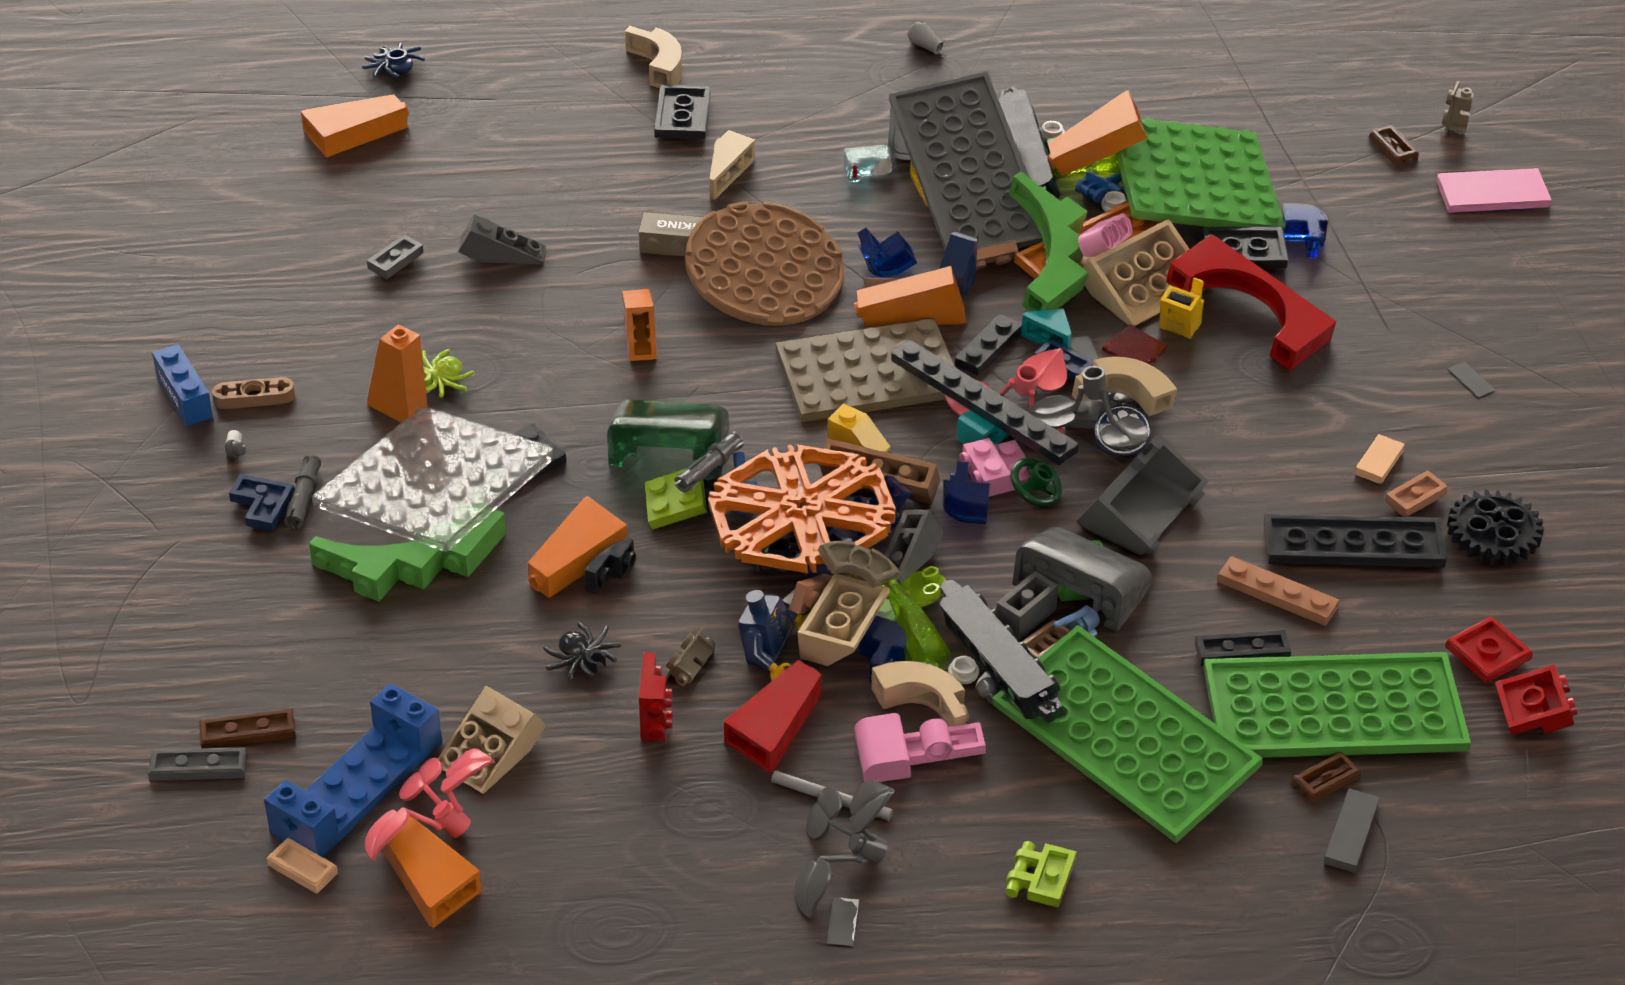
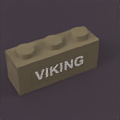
M644 212L639 229V253L685 257L689 235L694 226L703 217Z

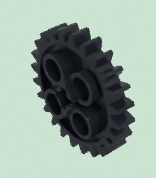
M1487 489L1484 491V495L1473 491L1472 498L1468 495H1463L1462 501L1456 500L1455 506L1450 508L1447 520V534L1452 535V543H1459V551L1469 550L1468 557L1475 554L1479 555V562L1489 558L1492 565H1494L1496 559L1500 560L1503 565H1506L1507 559H1511L1512 562L1517 564L1519 557L1527 560L1529 553L1535 554L1537 547H1540L1544 533V527H1542L1543 519L1538 518V511H1531V503L1522 505L1523 498L1521 497L1516 500L1511 499L1512 493H1508L1504 497L1501 496L1499 490L1495 492V495H1491Z

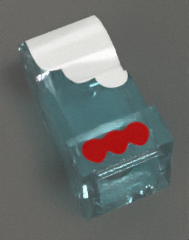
M886 145L844 148V169L849 182L860 181V176L886 175L892 171L893 150Z

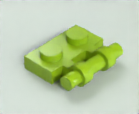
M1030 841L1023 842L1022 848L1017 850L1014 857V869L1009 871L1006 878V895L1015 898L1019 890L1026 888L1028 889L1027 900L1059 908L1076 860L1077 851L1045 843L1041 853L1034 851V843ZM1036 867L1034 874L1027 873V869Z

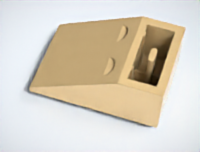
M485 686L438 757V760L442 763V770L446 772L455 760L470 749H479L491 757L494 763L487 765L463 782L484 794L530 752L547 725L531 711L490 687Z

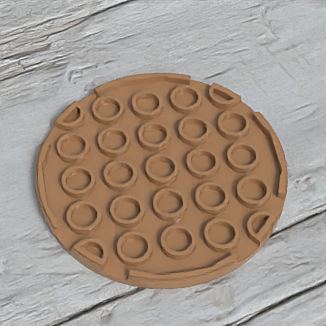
M739 202L729 204L727 208L717 212H710L692 229L685 251V266L693 286L706 301L734 318L761 325L796 324L821 314L837 298L845 273L840 247L835 239L830 238L824 231V227L798 210L769 202H764L763 205Z

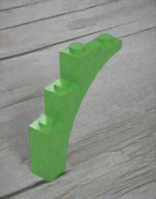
M1020 171L1013 178L1009 195L1034 220L1042 236L1046 251L1045 267L1040 275L1027 287L1022 306L1028 311L1058 309L1083 290L1088 271L1077 264L1083 258L1078 242L1080 235L1077 233L1082 230L1087 211L1068 196L1062 201L1058 200L1054 195Z
M479 503L465 517L446 529L413 541L383 546H357L337 543L315 536L309 543L312 565L319 569L327 570L344 579L353 581L354 592L379 602L398 580L425 589L442 568L469 577L506 535L505 514Z

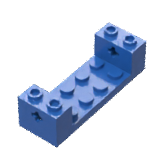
M389 683L370 701L373 727L306 790H303L285 779L264 799L270 834L282 841L290 838L317 855L324 857L442 744L439 709Z

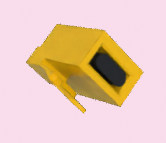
M1193 278L1191 292L1169 285L1160 299V328L1168 329V331L1171 330V332L1174 331V333L1177 332L1178 335L1180 334L1191 339L1202 323V310L1205 301L1201 299L1203 280Z

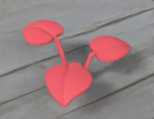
M1048 350L1028 358L1017 368L1015 379L1010 378L1008 384L999 395L1004 396L1014 387L1019 395L1029 396L1030 407L1034 405L1036 386L1045 392H1052L1062 388L1067 379L1063 350ZM978 381V382H980L981 384L985 385L986 387L990 388V387H989L987 384H985L984 382ZM944 394L951 409L959 416L969 411V409ZM1058 428V429H1056V430H1058L1059 432H1061V433L1064 434V429H1063V428Z
M470 749L451 764L446 771L447 778L442 781L441 790L447 793L451 802L447 800L441 801L428 786L441 774L442 763L437 758L427 760L418 772H415L406 780L400 789L399 796L403 801H410L424 789L437 804L433 810L434 820L404 807L398 812L395 810L388 811L372 825L367 833L365 848L368 856L375 861L381 849L406 825L409 816L433 826L438 832L443 828L452 838L462 835L470 826L471 819L463 812V808L459 805L452 790L487 765L494 763L493 759L479 749Z

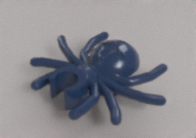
M401 42L396 49L383 45L382 48H379L380 54L373 52L374 58L365 56V60L372 62V64L363 65L362 69L378 67L373 75L374 78H377L380 71L385 67V70L391 76L398 78L399 74H405L412 69L413 61L410 58L425 61V57L410 54L411 52L421 50L420 46L404 50L402 49L403 44Z

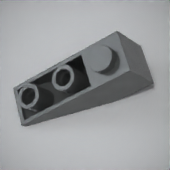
M474 214L461 235L458 253L482 263L542 265L546 245Z

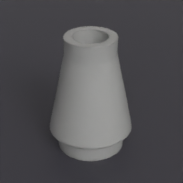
M916 22L908 31V38L912 44L927 49L934 54H938L944 47V42L937 37L926 23Z

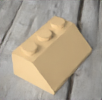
M834 574L797 632L800 659L829 666L853 653L889 595L890 588L882 585L873 588L866 581Z

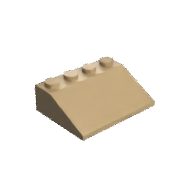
M1167 219L1122 242L1115 248L1089 259L1082 267L1088 271L1084 285L1091 296L1133 328L1160 314V299L1169 287L1166 279L1170 263L1188 251L1189 248L1171 221Z

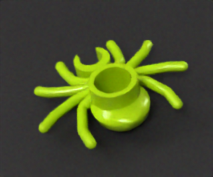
M449 349L439 353L432 360L431 365L427 360L426 351H422V359L425 365L423 368L426 394L435 389L437 384L439 385L440 398L444 396V386L466 391V386L458 385L455 382L467 379L474 375L475 372L471 370L457 376L462 370V363L453 356H446L451 352Z

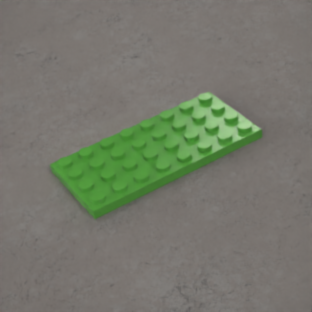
M1079 625L1038 658L1044 666L1046 674L1048 676L1052 674L1060 686L1061 690L1057 693L1065 715L1056 718L1050 723L1041 716L1034 720L1025 719L1002 691H999L992 697L993 706L1175 843L1180 841L1262 766V757Z
M1447 652L1204 659L1203 669L1213 722L1262 758L1331 756L1342 752L1344 755L1463 752L1470 750L1471 741Z

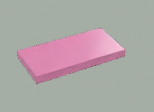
M1538 168L1437 174L1436 182L1448 213L1547 208L1551 205L1550 195Z

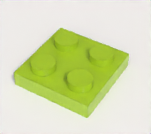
M686 469L646 481L647 514L651 528L656 529L707 513L703 479L686 493L681 492L675 486L676 482L674 481L675 477Z

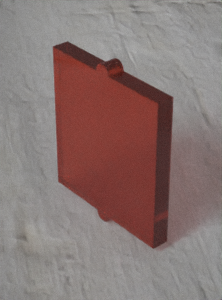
M1129 325L1119 334L1115 333L1114 337L1102 346V350L1113 357L1132 358L1150 364L1151 362H1156V359L1168 350V345Z

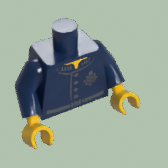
M753 590L746 595L748 605L739 620V631L747 664L759 665L765 671L768 669L771 671L770 677L773 681L791 666L789 663L777 666L776 663L795 628L793 622H796L799 630L809 613L806 615L797 614L789 610L790 604L784 602L779 596L772 594L764 595L761 590Z

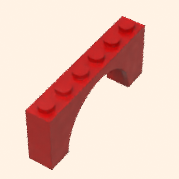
M1213 234L1170 263L1166 283L1173 287L1191 292L1193 278L1204 281L1203 289H1234L1247 293L1266 304L1277 317L1281 327V331L1274 337L1269 356L1290 371L1332 339L1336 320Z

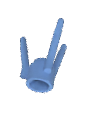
M1084 606L1077 612L1054 622L1053 625L1056 628L1063 625L1066 628L1069 627L1070 630L1079 625L1095 637L1097 636V631L1094 628L1099 625L1100 619L1093 608Z

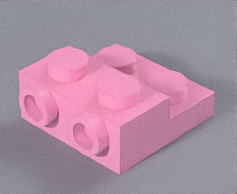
M990 438L963 444V452L960 453L961 465L963 469L968 470L973 486L980 490L984 498L1015 490L1010 478L1011 468L1016 461L1026 458L1016 440L993 445ZM1027 466L1019 471L1020 482L1024 484L1028 482L1030 477Z

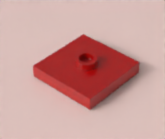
M1492 616L1448 638L1445 647L1486 684L1532 660L1533 652Z

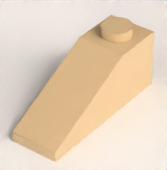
M728 130L721 138L716 140L710 172L711 200H715L755 161V139Z

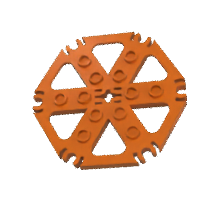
M796 444V452H794L792 445H788V452L779 453L775 447L772 449V456L768 453V449L717 479L718 482L714 484L715 492H710L708 497L721 547L725 546V552L728 553L734 549L735 558L737 560L741 559V562L808 573L807 565H810V570L813 573L817 572L816 565H826L817 551L820 545L830 542L825 526L863 532L865 536L856 541L855 545L870 548L888 536V533L891 531L890 523H895L896 508L880 467L877 469L875 463L867 467L866 458H860L859 454ZM812 463L837 467V469L810 485L804 466ZM769 471L774 474L779 489L744 484V482L761 472ZM861 488H870L874 491L879 505L843 499ZM729 511H741L760 515L739 529L732 531L729 530L725 514ZM793 531L801 555L798 558L789 559L780 555L763 554L761 550Z

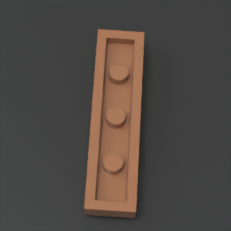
M1232 556L1218 573V583L1324 626L1328 624L1338 609L1339 599Z

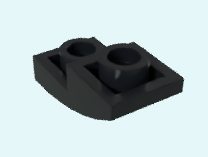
M628 537L611 545L585 569L586 591L597 594L604 584H608L611 576L621 579L625 572L634 566L636 553L634 552L632 538Z

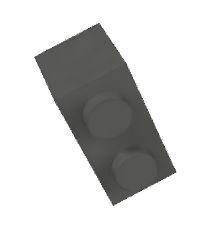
M1034 571L997 602L996 611L1001 618L1002 624L1004 626L1009 625L1012 628L1018 642L1056 611L1058 585Z

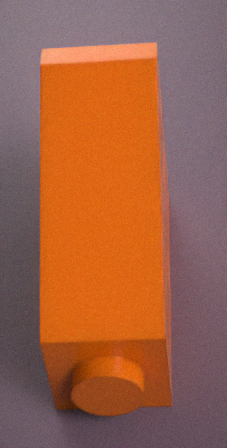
M650 290L622 291L629 360L657 359L654 305Z

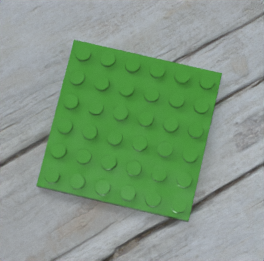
M1146 118L1141 120L1147 139L1116 153L1133 219L1160 222L1169 219L1171 223L1205 227H1282L1284 233L1286 226L1256 132L1233 130L1225 127H1207L1200 124H1182L1175 121H1157Z

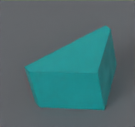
M1064 309L1025 312L1022 315L1021 336L1040 345L1045 344L1051 339L1070 348L1071 330Z

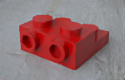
M643 652L639 690L641 741H666V731L673 727V710H667V708L672 707V689H667L666 676H662V666L656 665V653Z
M1555 664L1495 682L1511 735L1541 726L1544 734L1575 725L1572 716L1578 715L1573 697L1566 698L1565 693L1571 691L1565 674L1559 676Z

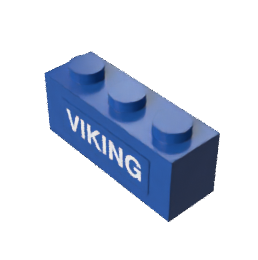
M179 344L152 352L156 377L185 425L190 426L213 418L209 392Z

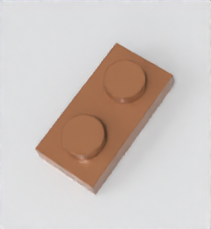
M1016 241L977 249L976 270L986 267L987 263L996 262V265H1002L1012 261L1011 258L1018 252Z
M1427 470L1388 492L1385 503L1403 517H1408L1447 495L1448 486Z
M821 574L797 582L789 610L797 614L811 611L832 576Z

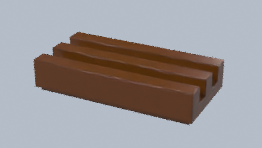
M1392 125L1370 131L1369 139L1395 166L1401 165V161L1405 164L1409 163L1410 158L1413 161L1418 160L1419 152Z
M1339 752L1293 776L1291 784L1295 788L1299 787V792L1303 796L1308 795V801L1313 804L1360 779L1362 771L1347 756ZM1340 764H1343V766H1341V767H1339V768H1337V769H1335V770H1333V771L1331 770V769L1335 768L1336 766H1338V765H1340ZM1322 774V777H1320V778H1318V779L1312 781V782L1309 783V784L1307 783L1308 781H1310V780H1312V779H1314V778H1316L1317 776H1319V775Z

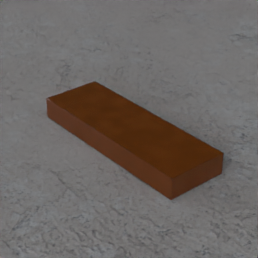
M293 708L199 720L201 749L225 748L296 738Z

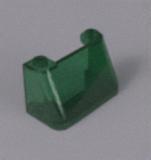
M624 400L619 403L609 421L607 430L608 464L623 466L624 458L628 454L637 456L638 446L693 450V460H698L708 452V448L712 444H718L728 435L729 414L725 408L718 405ZM720 465L717 466L716 468L721 467V472H722L723 465H722V466H720Z

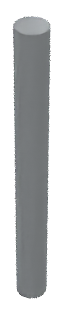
M776 770L771 779L772 783L814 797H818L820 791L826 788ZM839 792L842 806L850 808L853 796ZM883 807L876 817L890 821L893 809Z

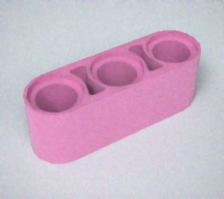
M1122 213L1098 222L1081 234L1078 242L1082 254L1090 258L1115 248L1130 237L1133 230L1129 218L1126 214Z

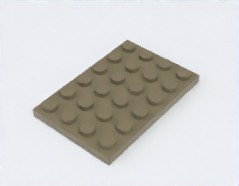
M922 319L913 322L777 342L776 353L801 422L829 418L843 403L864 413L945 400L942 392L891 361V352L912 340L954 366L935 319Z

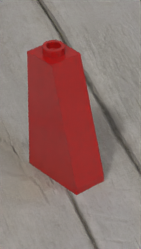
M797 660L724 720V742L769 773L774 771L821 697L822 674L815 668L809 667L800 660Z

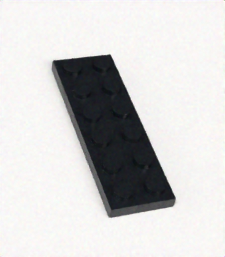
M1265 514L1264 516L1268 563L1446 567L1447 556L1440 518Z

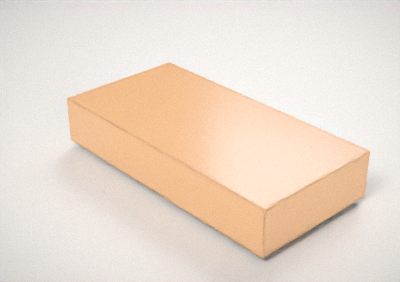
M1378 434L1356 466L1355 475L1382 484L1403 453L1405 444Z
M287 838L266 858L268 866L316 894L338 874V868L335 864L290 838Z

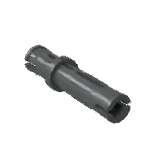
M731 432L718 444H712L705 455L675 477V486L681 492H688L717 466L726 464L729 457L743 447V438L738 433Z
M309 455L304 456L301 470L296 474L294 483H296L295 490L284 520L289 528L295 529L297 520V528L300 529L303 526L312 491L316 489L318 484L316 479L321 466V459L316 455L310 456L309 463Z

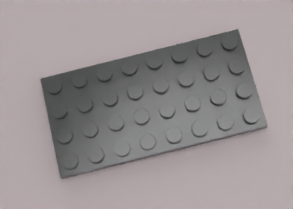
M987 71L889 93L890 105L945 251L953 231L978 239L977 249L1016 241L1017 248L1019 249L1036 245L1043 241L1034 220L1009 195L1014 176L1020 171L1026 176L1028 174Z

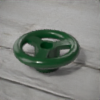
M1031 457L1021 458L1013 464L1010 478L1015 491L1028 503L1039 507L1052 506L1058 502L1062 494V484L1059 476L1049 464ZM1027 466L1030 477L1028 482L1021 484L1019 471ZM1033 489L1042 490L1051 496L1039 498L1030 494L1029 491Z

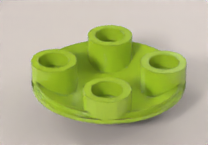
M927 567L922 571L914 572L902 584H893L890 588L889 599L894 601L898 607L905 609L927 606L943 595L940 585L946 579L939 573L937 567Z

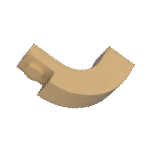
M629 26L625 30L626 51L653 60L649 64L650 85L660 88L661 84L678 85L682 77V51L675 37L659 28L648 32Z
M1106 357L1094 360L1093 366H1100L1105 370L1108 393H1120L1133 398L1148 416L1173 408L1177 388L1157 368L1145 362L1126 357ZM1082 373L1075 377L1072 392L1075 400L1078 395V386L1083 385ZM1083 394L1081 402L1089 398Z
M914 661L891 662L872 668V690L883 710L901 704L918 703L934 709L941 716L942 720L947 723L948 727L965 725L969 720L968 711L964 705L965 689L956 678L946 671L930 664Z

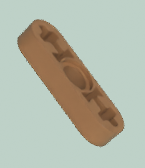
M279 377L222 382L213 387L212 396L214 405L217 408L234 409L287 404L295 398V390L291 379ZM252 391L260 392L257 395H247V393Z

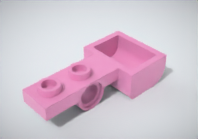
M891 713L863 718L854 727L864 782L866 780L885 782L910 778V765L986 754V745L980 722L948 727L947 723L942 719H930L921 725L919 732L904 734L900 715Z

